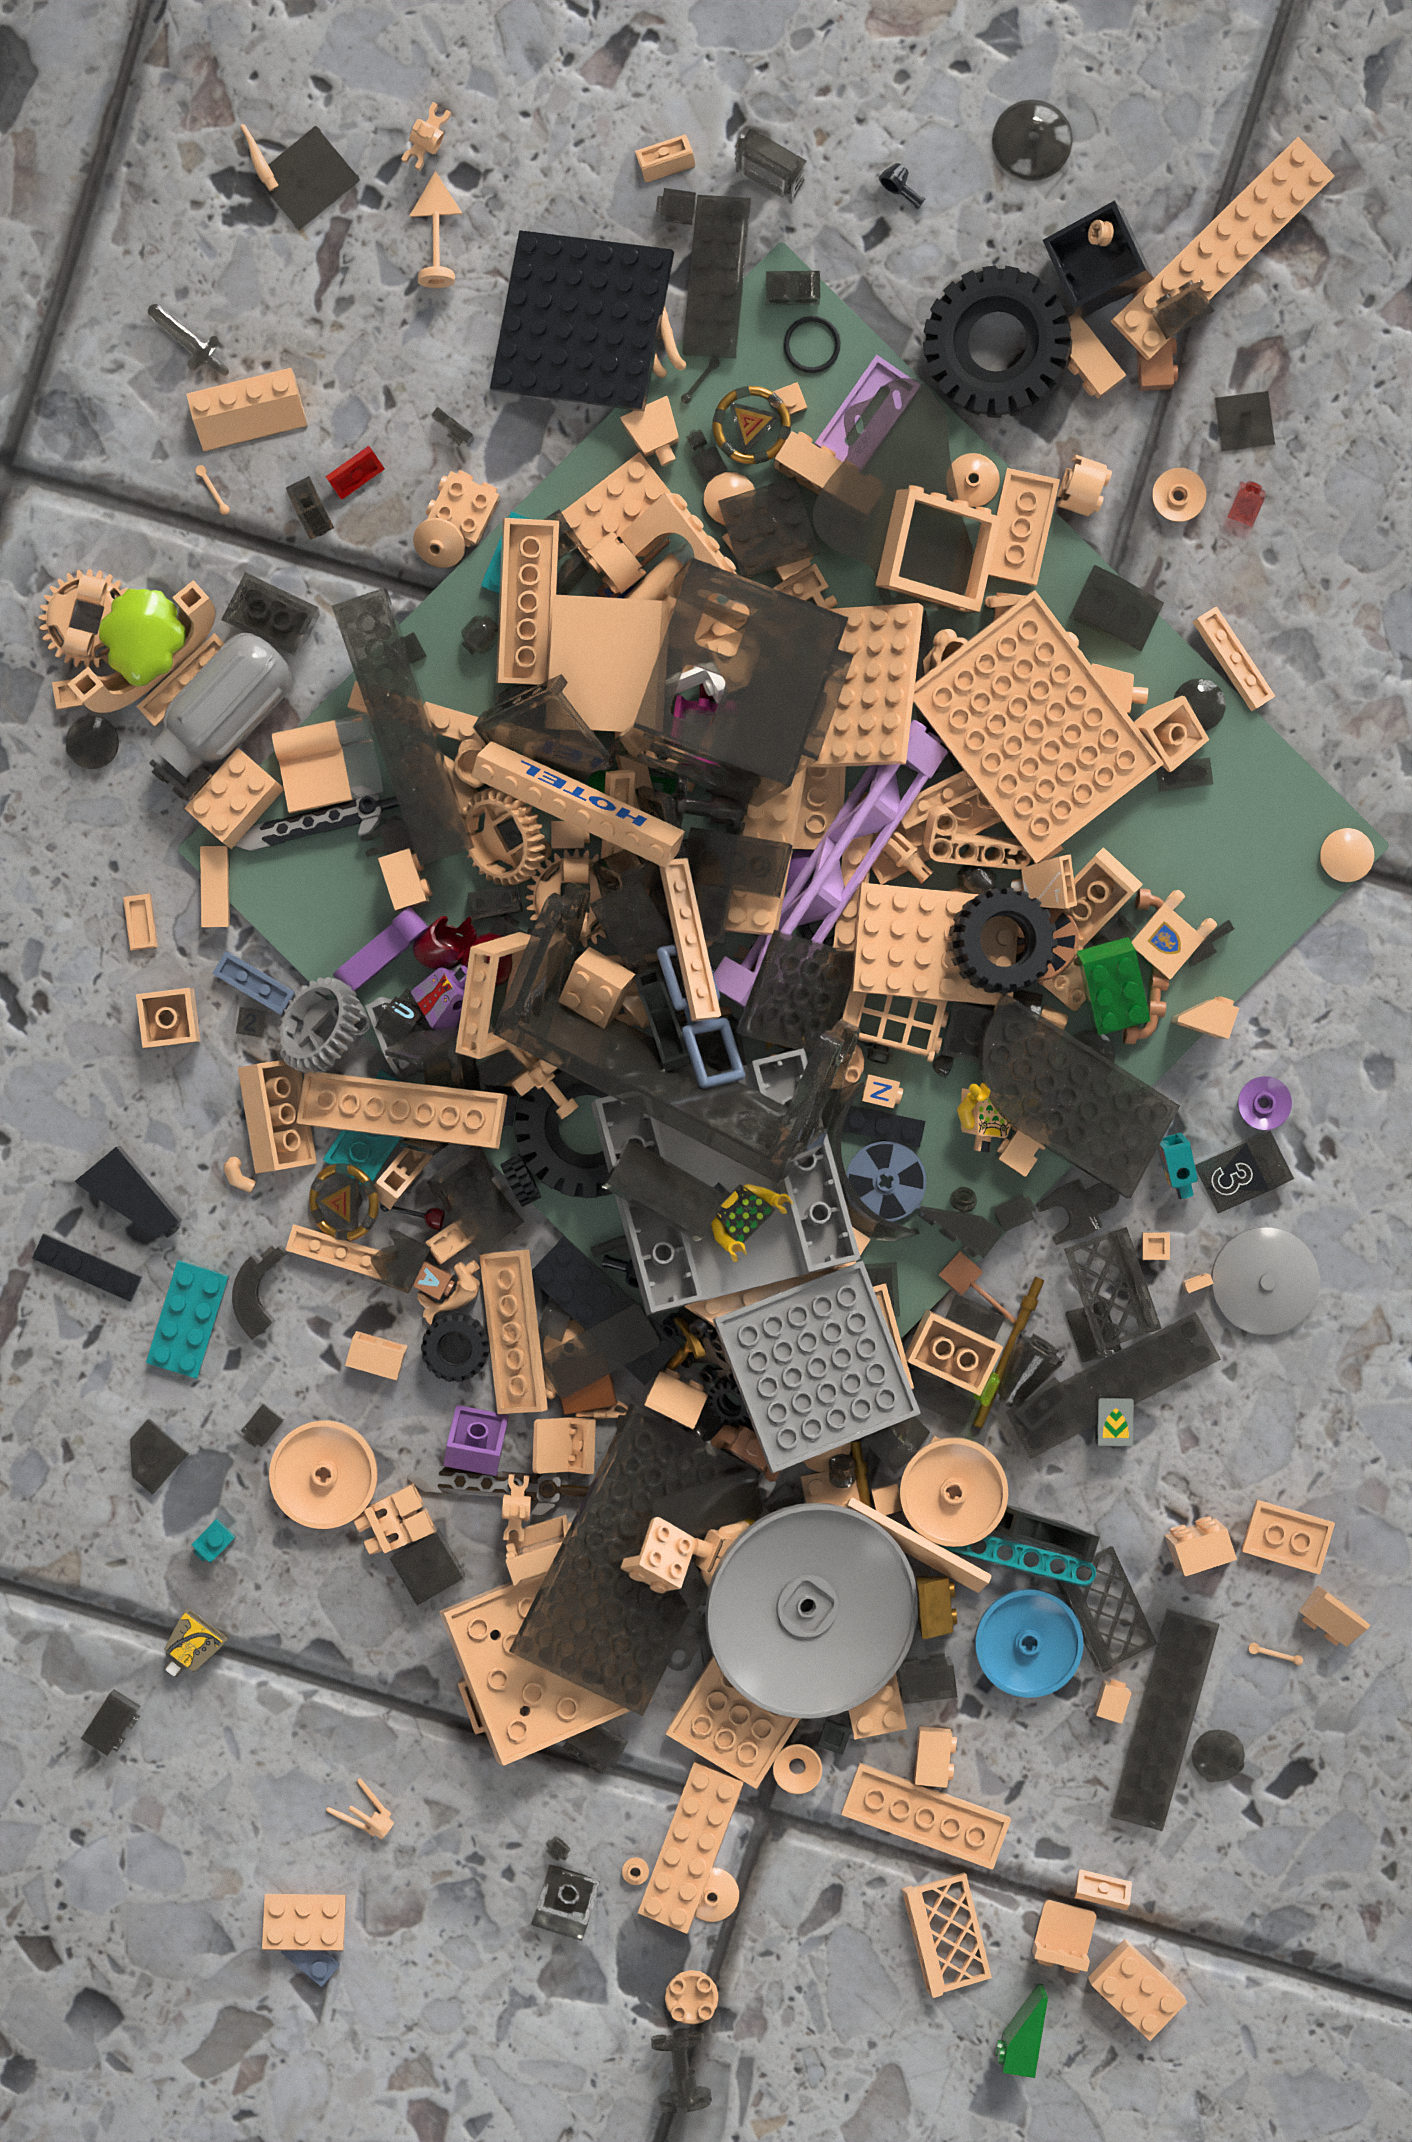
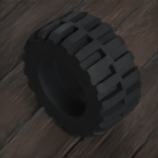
M997 888L975 896L962 906L963 909L960 912L956 913L953 919L955 924L949 930L952 942L948 943L949 951L954 953L955 958L951 959L953 965L959 966L961 969L959 972L960 976L963 979L968 978L971 981V986L976 989L983 988L984 992L987 993L997 992L1006 994L1032 986L1038 982L1039 977L1047 973L1049 970L1048 964L1053 963L1055 954L1052 951L1053 948L1057 947L1058 939H1053V932L1057 930L1055 923L1050 924L1048 920L1051 916L1048 909L1042 910L1040 907L1042 902L1036 897L1031 899L1028 897L1029 893L1022 890L1017 892L1014 891V888L999 890ZM1007 916L1014 920L1023 932L1025 939L1023 955L1017 963L1011 966H997L985 956L980 943L981 930L985 922L992 917Z

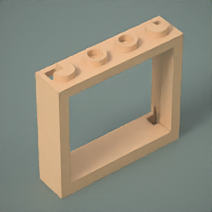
M909 485L908 489L896 490L875 586L963 612H980L1001 517L992 515V510L988 508H970L969 503L966 501L946 500L947 496L940 493L925 494L923 493L924 489L918 486ZM915 502L981 522L965 596L898 577Z
M518 932L470 948L455 1052L481 1059L506 1050L507 1048L504 1044L521 1024L529 1029L542 938ZM512 953L513 964L508 979L501 1029L488 1033L499 957ZM487 956H490V963L486 962Z

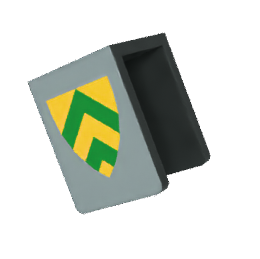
M1129 1396L1095 1397V1443L1098 1446H1133V1399Z

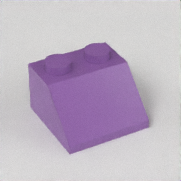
M456 1405L446 1446L444 1466L497 1476L509 1415Z

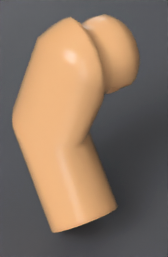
M230 1157L224 1163L223 1168L229 1183L241 1190L252 1193L256 1181L242 1175L239 1158Z

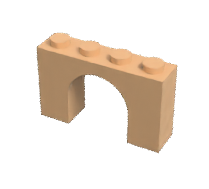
M664 493L627 527L619 537L635 557L647 556L671 534L676 533L687 539L695 555L694 569L691 576L667 599L683 620L694 619L734 583L739 576L734 571L736 567L733 562L727 557H723L718 550L720 547L716 540L711 536H707L703 531L702 522L687 510L686 501L678 494Z

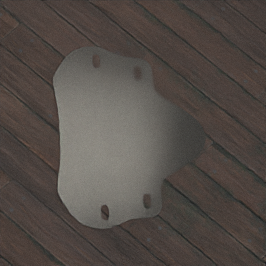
M900 378L890 381L872 398L854 404L846 410L844 427L849 447L848 455L824 485L813 509V525L821 539L838 552L870 566L875 573L876 581L896 490L908 489L909 485L923 488V493L925 494L940 493L946 495V500L948 501L958 500L950 459L945 410L927 387L918 380L911 378ZM895 390L900 393L902 402L900 409H897L894 405L893 392ZM857 415H860L863 421L864 432L862 434H859L856 429L855 417ZM915 502L898 577L931 586L933 582H937L939 589L963 595L968 584L974 557V551L963 517ZM877 586L880 600L884 605L919 603L923 608L930 610L948 608L897 592L896 597H892L889 589Z

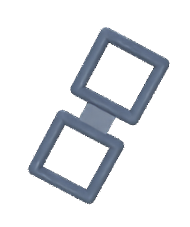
M676 944L660 947L657 950V955L673 1006L676 1010H684L688 1025L682 1028V1035L698 1086L701 1089H707L743 1080L745 1072L728 1019L719 1018L692 1022L687 998H682L670 960L671 956L678 955ZM711 967L716 995L719 1001L721 996ZM720 1030L733 1071L707 1077L694 1035Z

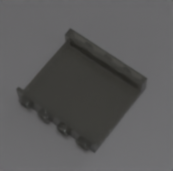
M562 674L482 712L473 725V729L486 745L490 741L495 742L574 780L581 779L583 781L598 770L605 771L614 764L613 759L619 751L618 747L608 751L604 748L562 693L568 683Z

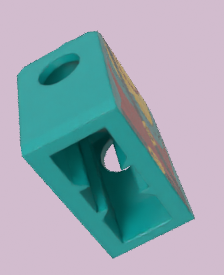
M1181 1132L1155 1139L1167 1183L1172 1188H1176L1178 1199L1192 1197L1194 1193L1191 1183L1197 1182L1198 1176L1190 1141Z

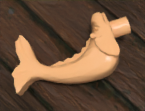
M474 1260L466 1266L462 1262L454 1266V1271L458 1275L456 1291H453V1294L446 1298L443 1303L434 1302L423 1291L418 1292L417 1299L425 1308L423 1317L426 1318L429 1325L433 1323L437 1313L461 1308L477 1296L480 1282L473 1276V1273L480 1269V1267Z

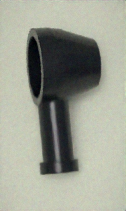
M895 163L884 170L879 176L881 185L893 194H901L918 210L926 199L923 196H919L906 185L909 174L908 170L899 163Z
M607 1254L604 1255L602 1267L625 1272L626 1283L633 1288H639L632 1259H629L627 1262L610 1257Z

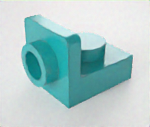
M216 1518L191 1545L195 1548L193 1550L194 1554L203 1562L207 1560L211 1563L236 1536Z

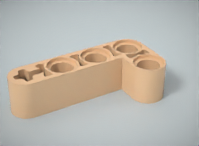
M937 805L928 813L923 846L935 861L1018 870L1026 867L1031 860V857L1017 839L956 833L957 819L946 806ZM948 816L945 824L937 825L940 817ZM943 842L940 850L933 851V846L936 843ZM969 844V849L965 853L960 854L959 849L963 845ZM995 847L992 855L985 856L988 848Z

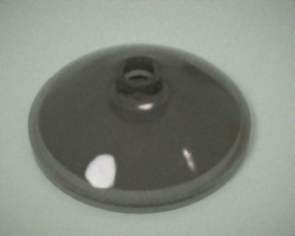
M1024 100L1007 108L998 118L992 134V148L999 165L1011 176L1024 181H1039L1056 174L1068 160L1073 143L1072 130L1064 114L1052 104L1041 100ZM1036 132L1039 138L1033 140L1030 138L1029 133Z

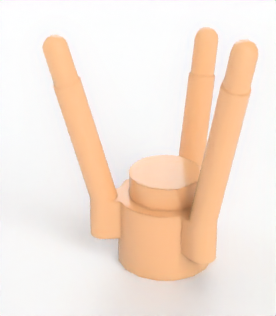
M359 1778L357 1783L380 1813L378 1814L375 1811L368 1817L353 1806H350L349 1811L365 1821L366 1824L330 1807H327L326 1811L366 1831L374 1837L376 1835L382 1839L394 1824V1821L389 1818L391 1812L383 1807L368 1786Z

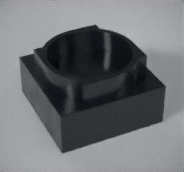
M1115 200L1043 239V243L1069 301L1081 318L1128 296L1145 284L1155 280L1124 211ZM1095 220L1107 221L1113 225L1112 240L1105 247L1099 244L1093 245L1089 241L1088 231Z

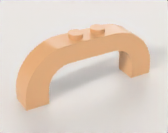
M194 580L172 597L179 607L177 619L184 625L186 631L185 645L173 654L172 668L167 673L157 676L148 685L137 687L129 684L119 672L100 677L96 676L87 667L70 681L68 686L88 709L98 713H107L130 705L168 676L202 645L212 629L215 620V608L210 598Z

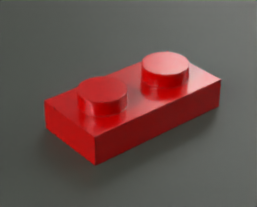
M367 446L325 477L340 499L343 500L385 470L370 446Z

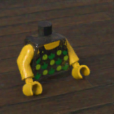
M718 1182L708 1192L719 1204L710 1213L712 1217L710 1223L714 1239L730 1253L732 1261L737 1262L738 1258L735 1253L741 1251L744 1255H747L743 1243L776 1210L774 1207L776 1206L780 1213L786 1214L787 1210L782 1207V1204L785 1202L793 1204V1201L787 1194L779 1195L767 1188L750 1184H739L729 1192Z

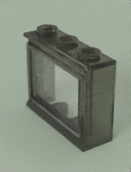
M752 128L749 129L746 135L742 133L734 147L736 148L734 153L736 155L734 159L736 162V172L738 173L742 170V175L782 198L786 196L792 204L805 181L803 179L805 169L803 168L807 160Z

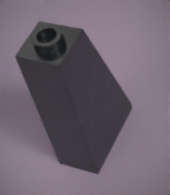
M121 1146L115 1147L75 1180L80 1187L156 1238H161L162 1236L169 1238L179 1229L177 1224L182 1219Z

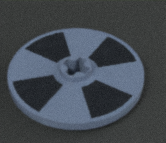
M892 1141L875 1142L862 1148L852 1158L846 1172V1190L851 1203L864 1216L881 1222L896 1221L912 1213L922 1201L926 1190V1173L918 1156L908 1147ZM883 1174L886 1177H893V1180L890 1182L892 1186L889 1189L885 1186L880 1187L878 1184L882 1181L880 1176Z

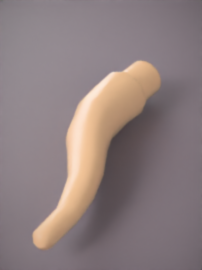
M242 124L240 127L248 142L255 171L269 191H272L279 185L247 127Z

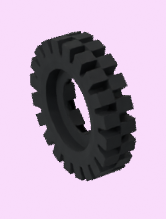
M996 265L982 267L983 271L975 273L974 270H971L961 275L962 280L956 284L952 281L943 290L945 294L942 298H936L930 309L932 312L931 317L926 319L923 331L926 335V339L923 341L924 356L927 358L928 364L926 365L937 386L957 406L960 405L970 413L976 415L985 414L990 418H1001L1002 415L1006 414L1012 417L1024 413L1023 410L1030 406L1032 409L1044 402L1043 397L1048 393L1051 395L1059 386L1058 380L1061 375L1065 376L1069 366L1068 357L1069 354H1072L1071 327L1064 307L1056 294L1047 284L1041 282L1039 277L1028 271L1027 273L1021 272L1016 267L1005 265V269H998ZM993 312H1004L1017 318L1022 323L1027 336L1026 350L1022 358L1014 366L1003 371H990L980 367L971 357L968 348V338L973 325L981 317Z
M578 1052L562 1056L565 1063L552 1072L556 1076L552 1079L553 1083L568 1101L571 1098L574 1099L583 1095L604 1098L648 1087V1090L652 1089L634 1067L619 1058L604 1053ZM535 1086L521 1096L516 1107L514 1130L520 1155L524 1158L526 1166L533 1175H536L549 1188L571 1197L597 1198L613 1194L614 1190L603 1151L595 1154H581L573 1151L564 1143L559 1133V1115L556 1113L559 1106L544 1087L538 1090Z

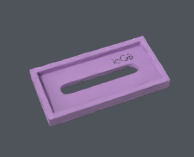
M876 355L823 430L815 445L820 449L822 446L831 449L836 453L835 458L843 463L845 460L852 462L859 467L858 472L861 473L921 385ZM881 387H888L889 395L853 445H847L845 443L846 436Z

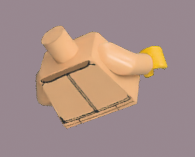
M741 1516L737 1523L723 1526L719 1530H709L704 1541L695 1538V1547L692 1554L697 1555L695 1565L701 1569L700 1576L708 1588L714 1571L728 1547L743 1531L755 1523V1520Z

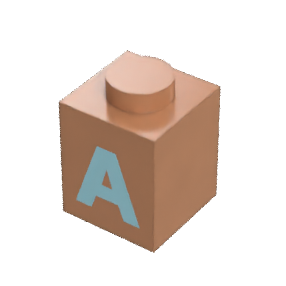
M424 1260L411 1285L440 1300L443 1295L448 1297L455 1284V1282L451 1281L454 1274Z

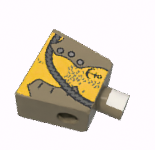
M187 1608L181 1615L164 1648L172 1656L164 1667L165 1670L175 1677H178L184 1667L195 1672L224 1645L228 1637Z

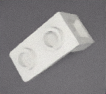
M714 661L707 664L700 663L685 673L671 675L665 681V695L670 697L703 683L708 696L712 695L718 704L727 700L728 686L719 673Z

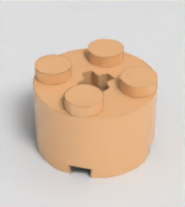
M1075 454L1070 460L1075 464L1072 469L1066 468L1057 495L1062 500L1057 502V506L1088 517L1094 511L1098 512L1103 502V496H1100L1103 485H1108L1112 471L1108 470L1107 466Z
M612 531L587 551L588 556L585 560L594 571L596 570L598 574L602 572L605 575L601 580L611 592L622 594L643 577L646 572L640 568L642 566L624 543H620L617 540L618 536Z

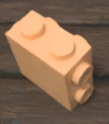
M459 470L457 474L450 471L448 477L444 475L439 483L437 490L441 492L437 500L432 499L426 510V515H429L427 519L440 518L451 522L462 533L466 547H470L471 544L478 546L501 499L500 495L496 493L497 488L483 482L482 485H479L472 481L473 477L463 471Z

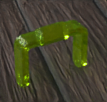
M994 1371L991 1372L981 1395L973 1394L974 1399L980 1401L984 1406L990 1404L1000 1382L998 1375Z

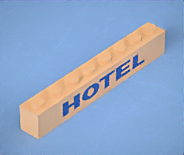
M490 741L476 757L472 778L666 868L679 852L685 831L493 741Z

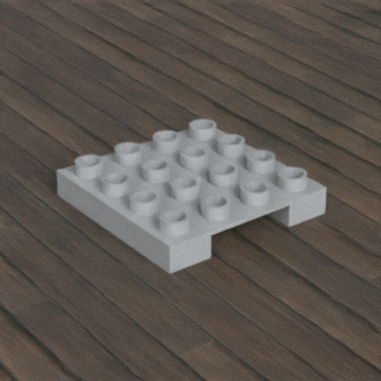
M804 1048L750 1062L748 1065L743 1066L745 1078L740 1081L701 1089L698 1086L697 1079L693 1078L649 1090L648 1087L596 1099L591 1103L646 1315L829 1269L861 1259ZM730 1069V1070H726V1071H722V1072L710 1074V1075H707V1077L714 1076V1075H718V1074H722V1073L731 1072V1071H733V1070ZM717 1183L726 1190L719 1198L710 1191ZM746 1184L764 1187L779 1195L787 1194L793 1201V1204L789 1202L782 1204V1207L787 1210L786 1214L780 1213L776 1206L773 1207L764 1202L761 1205H757V1199L752 1200L748 1205H744L743 1201L740 1203L741 1200L738 1199L737 1203L728 1209L730 1212L739 1203L738 1208L740 1206L743 1208L742 1214H736L737 1209L730 1212L735 1214V1218L731 1219L728 1217L730 1226L728 1228L725 1226L724 1229L735 1241L738 1239L737 1234L739 1236L743 1234L744 1240L742 1243L747 1252V1255H744L741 1251L736 1252L738 1261H732L730 1253L715 1241L710 1223L711 1218L714 1215H718L717 1211H726L720 1208V1206L736 1190L740 1192L742 1190L741 1186ZM755 1206L757 1208L756 1214H750L749 1212L752 1210L749 1207L753 1209ZM763 1207H765L766 1209L770 1207V1214H763V1212L765 1211ZM744 1213L749 1214L747 1219L743 1218ZM758 1213H762V1219L757 1218ZM736 1220L738 1222H740V1220L743 1221L744 1225L742 1228L736 1227V1225H738ZM754 1220H756L757 1227L751 1228L750 1225L752 1224L750 1223V1221L754 1223ZM734 1226L736 1230L735 1232H730L729 1228ZM745 1226L749 1227V1232L747 1233L743 1231Z

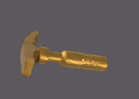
M681 1317L674 1318L676 1325L683 1331L684 1336H686L687 1342L667 1362V1367L670 1370H675L687 1358L689 1352L693 1351L695 1359L706 1356L698 1338L690 1332L689 1325Z

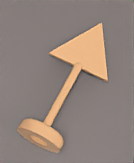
M436 171L412 210L410 217L432 216L433 267H427L419 271L418 283L429 288H445L455 283V274L446 267H440L439 216L460 215L462 212Z

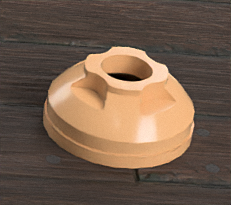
M793 1744L785 1747L778 1753L774 1761L773 1773L775 1780L782 1789L789 1793L802 1794L812 1790L818 1784L822 1775V1764L818 1754L806 1745ZM796 1758L802 1759L805 1763L804 1771L798 1774L793 1773L789 1768L790 1762Z

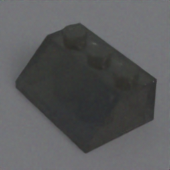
M245 572L221 621L246 633H252L269 644L295 656L309 638L320 616V612L317 606Z

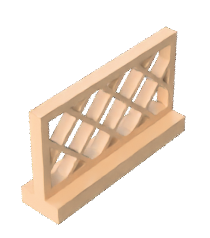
M966 1873L916 1887L908 1886L901 1888L926 1991L932 1998L942 1996L943 1992L992 1978ZM961 1881L963 1891L958 1900L946 1894L952 1883ZM933 1889L940 1893L933 1907H930L924 1903L922 1892ZM944 1896L956 1903L948 1917L937 1911ZM964 1898L966 1900L967 1906L962 1903ZM960 1906L969 1912V1918L964 1926L952 1920ZM926 1908L930 1910L928 1916H927ZM935 1913L946 1919L939 1934L933 1931L929 1924ZM950 1923L962 1929L955 1943L943 1937ZM971 1924H972L973 1931H971V1930L969 1929V1927H970ZM966 1932L975 1936L976 1943L971 1952L959 1946ZM932 1934L937 1936L935 1941L933 1940ZM941 1939L952 1945L946 1959L938 1956L936 1952ZM957 1949L968 1954L961 1969L950 1963ZM973 1958L981 1962L983 1973L972 1976L965 1971ZM938 1960H940L941 1962H943L941 1968H940V1965H939V1961H938ZM947 1966L959 1971L954 1982L944 1984L942 1975Z

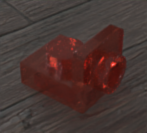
M1240 481L1238 492L1228 513V518L1253 527L1265 499V490L1262 489V486L1252 481H1247V483Z

